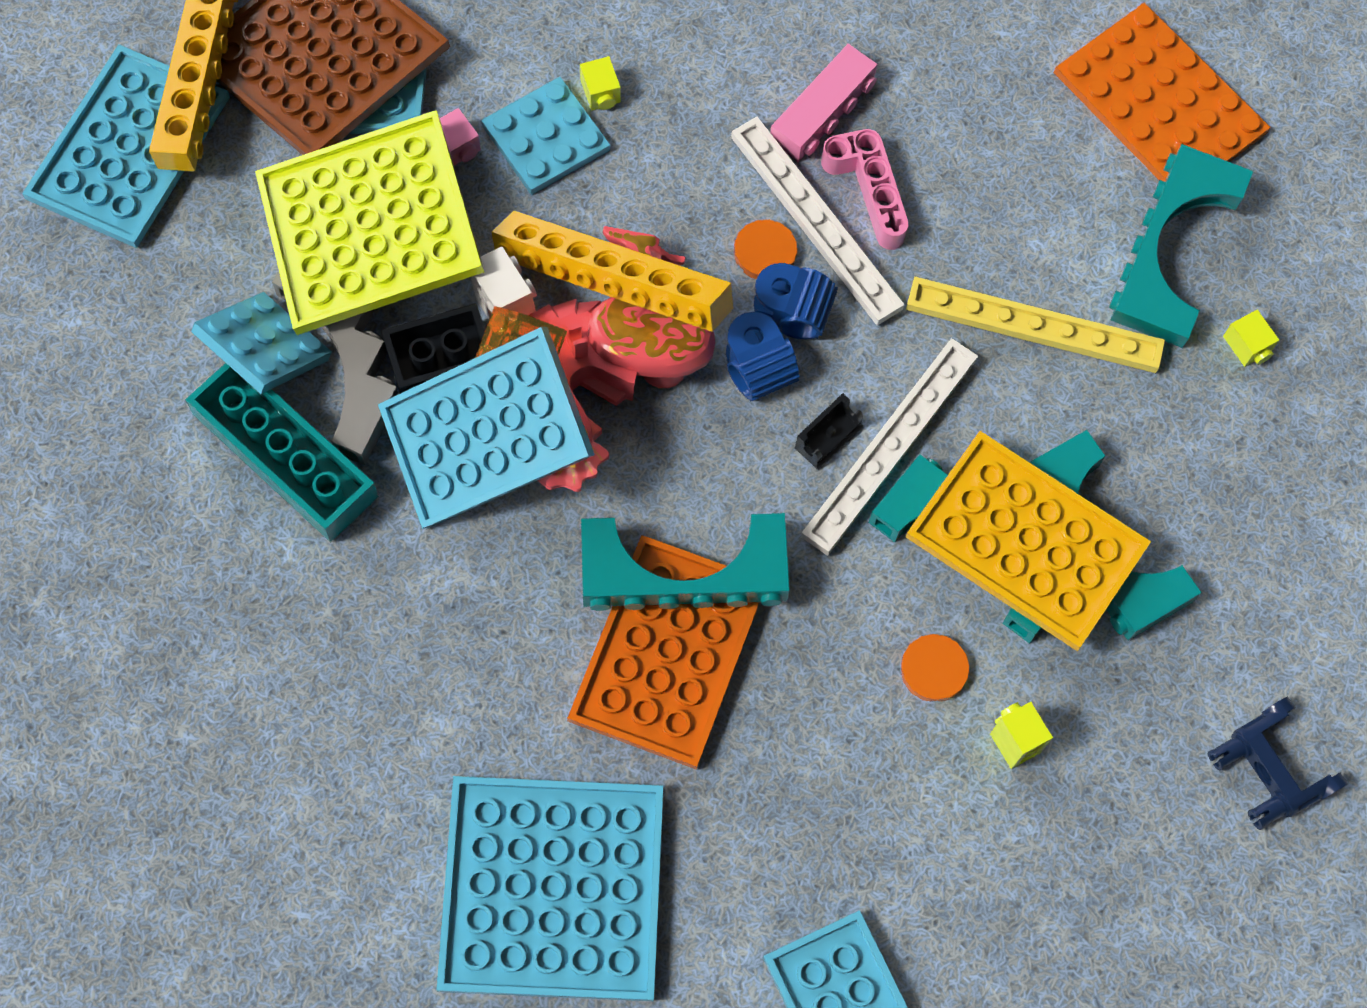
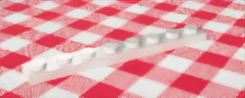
M755 117L731 132L732 140L874 323L878 326L902 311L904 303L760 119Z
M950 339L802 531L801 538L827 556L830 554L974 365L978 355L954 339Z

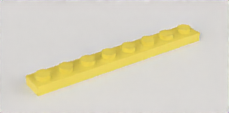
M915 276L906 310L1152 373H1156L1159 369L1165 342L1164 339Z

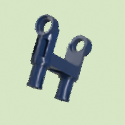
M1288 696L1265 709L1260 716L1236 729L1231 735L1230 740L1208 751L1210 761L1215 760L1221 755L1224 756L1213 764L1219 771L1241 757L1247 758L1270 792V799L1248 810L1250 821L1261 814L1264 815V817L1253 823L1258 830L1264 829L1265 826L1282 816L1292 817L1321 799L1322 801L1348 785V782L1340 772L1333 777L1329 774L1301 791L1262 733L1280 723L1282 719L1289 716V712L1296 708Z

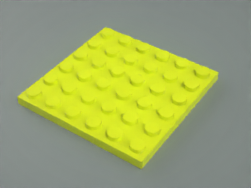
M437 110L255 171L292 328L297 335L484 273Z

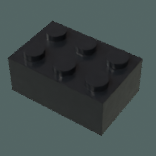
M476 303L381 330L400 394L491 351Z

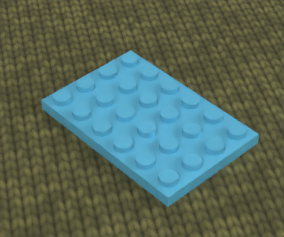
M118 44L23 191L24 198L137 248L184 171L158 169L149 153L170 66ZM215 86V103L213 106H210L208 114L210 121L208 132L230 98L227 90ZM204 132L203 140L207 136L208 132Z
M540 327L378 404L422 529L437 525L595 455L548 327Z

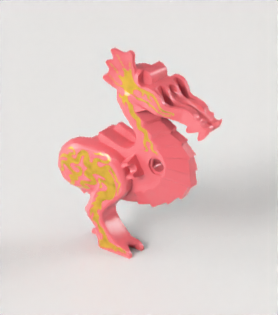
M608 226L603 227V235L610 243L679 266L685 263L684 256L669 254L659 246L660 239L655 235ZM610 297L602 302H578L577 299H573L554 306L548 304L517 320L511 328H505L504 343H500V346L540 327H548L571 392L578 386H582L617 406L625 399L633 401L636 376H643L652 386L671 388L678 385L684 376L705 367L713 358L715 335L714 331L711 332ZM573 392L572 395L595 455L537 480L548 490L564 487L574 492H580L583 482L587 479L596 478L598 466L609 459V452L603 446L594 442L602 434V428L587 417Z

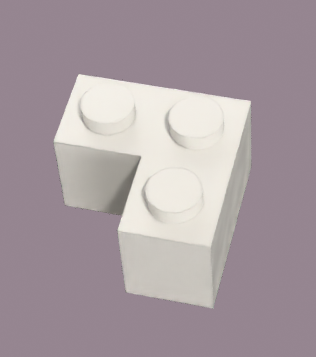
M501 246L480 257L484 273L472 276L471 281L476 300L490 323L496 320L500 328L536 311L533 298L537 296L535 288L529 279L523 280L521 277L522 270L514 256L509 257Z

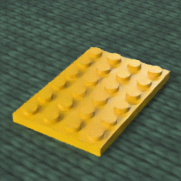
M982 431L978 432L905 536L1076 651L1080 649L1151 543L1147 538Z

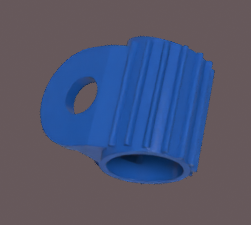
M785 263L772 264L764 268L757 277L755 285L756 295L753 304L754 312L769 316L777 324L781 333L796 339H818L824 332L838 287H835V283L830 278L817 270L806 267L799 268Z
M747 312L739 315L732 321L727 335V369L738 390L750 402L799 381V369L792 344L787 337H783L773 319L763 313Z

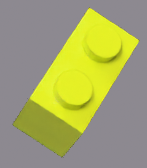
M1017 702L1000 712L1002 716L994 721L996 725L990 733L1011 769L1039 755L1053 739L1032 702L1020 706Z

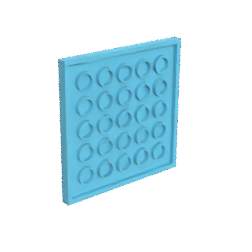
M453 776L437 992L654 1002L663 786Z

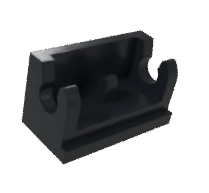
M844 393L797 436L795 449L817 470L863 428L861 424L863 419L862 412L858 410L854 413L850 409V399Z

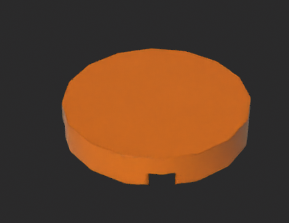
M770 219L756 220L747 224L738 233L734 243V257L737 265L744 270L746 275L757 279L764 268L772 264L785 263L794 265L797 256V243L791 230L782 223Z
M930 634L921 636L910 643L902 656L901 675L903 683L913 695L924 701L942 702L951 699L961 691L968 679L969 663L966 653L957 642L947 636Z

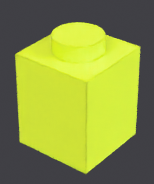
M609 56L580 64V81L591 111L595 109L607 110L614 107L617 103H621V87Z
M1258 309L1231 323L1223 335L1244 367L1253 362L1259 365L1270 359L1274 355L1272 350L1279 342L1278 337Z

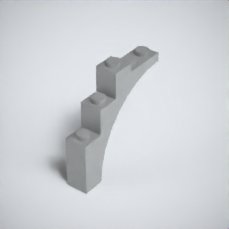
M277 272L272 284L276 295L286 300L280 273ZM375 309L321 327L332 340L341 358L344 370V402L341 418L331 442L346 458L366 465L385 428L378 404L398 395L397 387L391 380L383 376L375 378L387 355L384 341L379 335L370 331L363 333Z

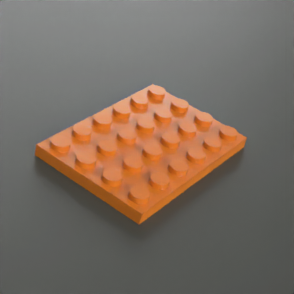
M1142 3L1056 66L1053 72L1158 180L1164 182L1168 172L1163 171L1169 154H1176L1181 144L1230 162L1266 135L1271 128L1145 3Z
M641 535L632 557L637 564L647 571L672 580L687 581L701 579L713 575L726 567V565L644 535ZM748 602L746 606L730 607L727 603H713V606L708 608H696L693 604H679V607L673 609H663L659 605H645V608L639 610H629L624 606H612L567 717V722L697 770L760 602Z

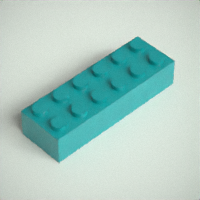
M227 363L221 366L185 399L192 414L330 543L379 497L374 482L272 389L260 394Z

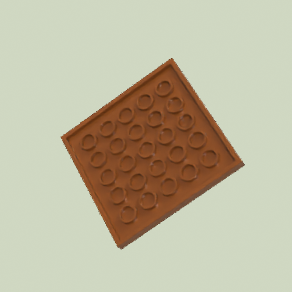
M250 0L233 14V26L228 28L227 51L222 53L221 77L216 79V81L300 154L305 155L341 141L450 48V44L446 37L400 0Z

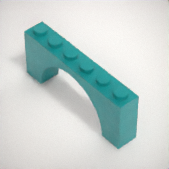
M1181 144L1176 154H1169L1163 171L1168 172L1165 182L1159 180L1152 197L1157 199V203L1154 209L1149 207L1141 224L1147 227L1144 236L1137 235L1131 249V253L1136 254L1132 264L1126 263L1120 277V281L1125 282L1121 292L1115 291L1109 308L1114 310L1111 321L1152 337L1164 339L1165 342L1183 348L1191 335L1200 310L1181 300L1170 289L1163 278L1157 257L1160 232L1174 217L1193 208L1219 206L1236 210L1245 195L1253 171Z
M1085 430L1029 463L1078 494L1082 481L1091 472L1099 468L1105 458V454L1088 430ZM1183 565L1161 573L1148 574L1131 571L1106 610L1111 616L1110 622L1114 630L1119 635L1123 634L1129 641L1193 603L1202 592Z
M919 454L872 511L868 523L893 542H896L911 528L948 475L943 472L942 467L936 461L930 458L926 459ZM1013 608L1010 609L1002 623L1029 644L1041 629L1040 626Z
M785 513L751 514L749 535L737 557L728 566L713 575L687 581L657 576L637 564L627 553L620 541L615 518H581L583 607H590L591 610L605 611L610 609L611 606H624L629 610H639L645 608V605H659L663 609H673L679 607V604H693L696 608H708L713 606V603H727L730 607L746 606L748 602H761L764 606H776L788 599L789 574Z

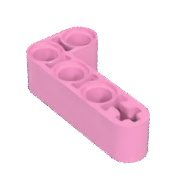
M863 129L828 138L823 147L821 166L827 173L832 175L856 172L879 245L888 250L900 248L904 243L907 233L908 219L880 135L874 130ZM867 147L871 149V151H864L861 148ZM831 154H839L842 157L836 158L833 157ZM870 174H876L880 178H873ZM879 201H885V202H887L889 205H888V206L880 205L878 202H879Z

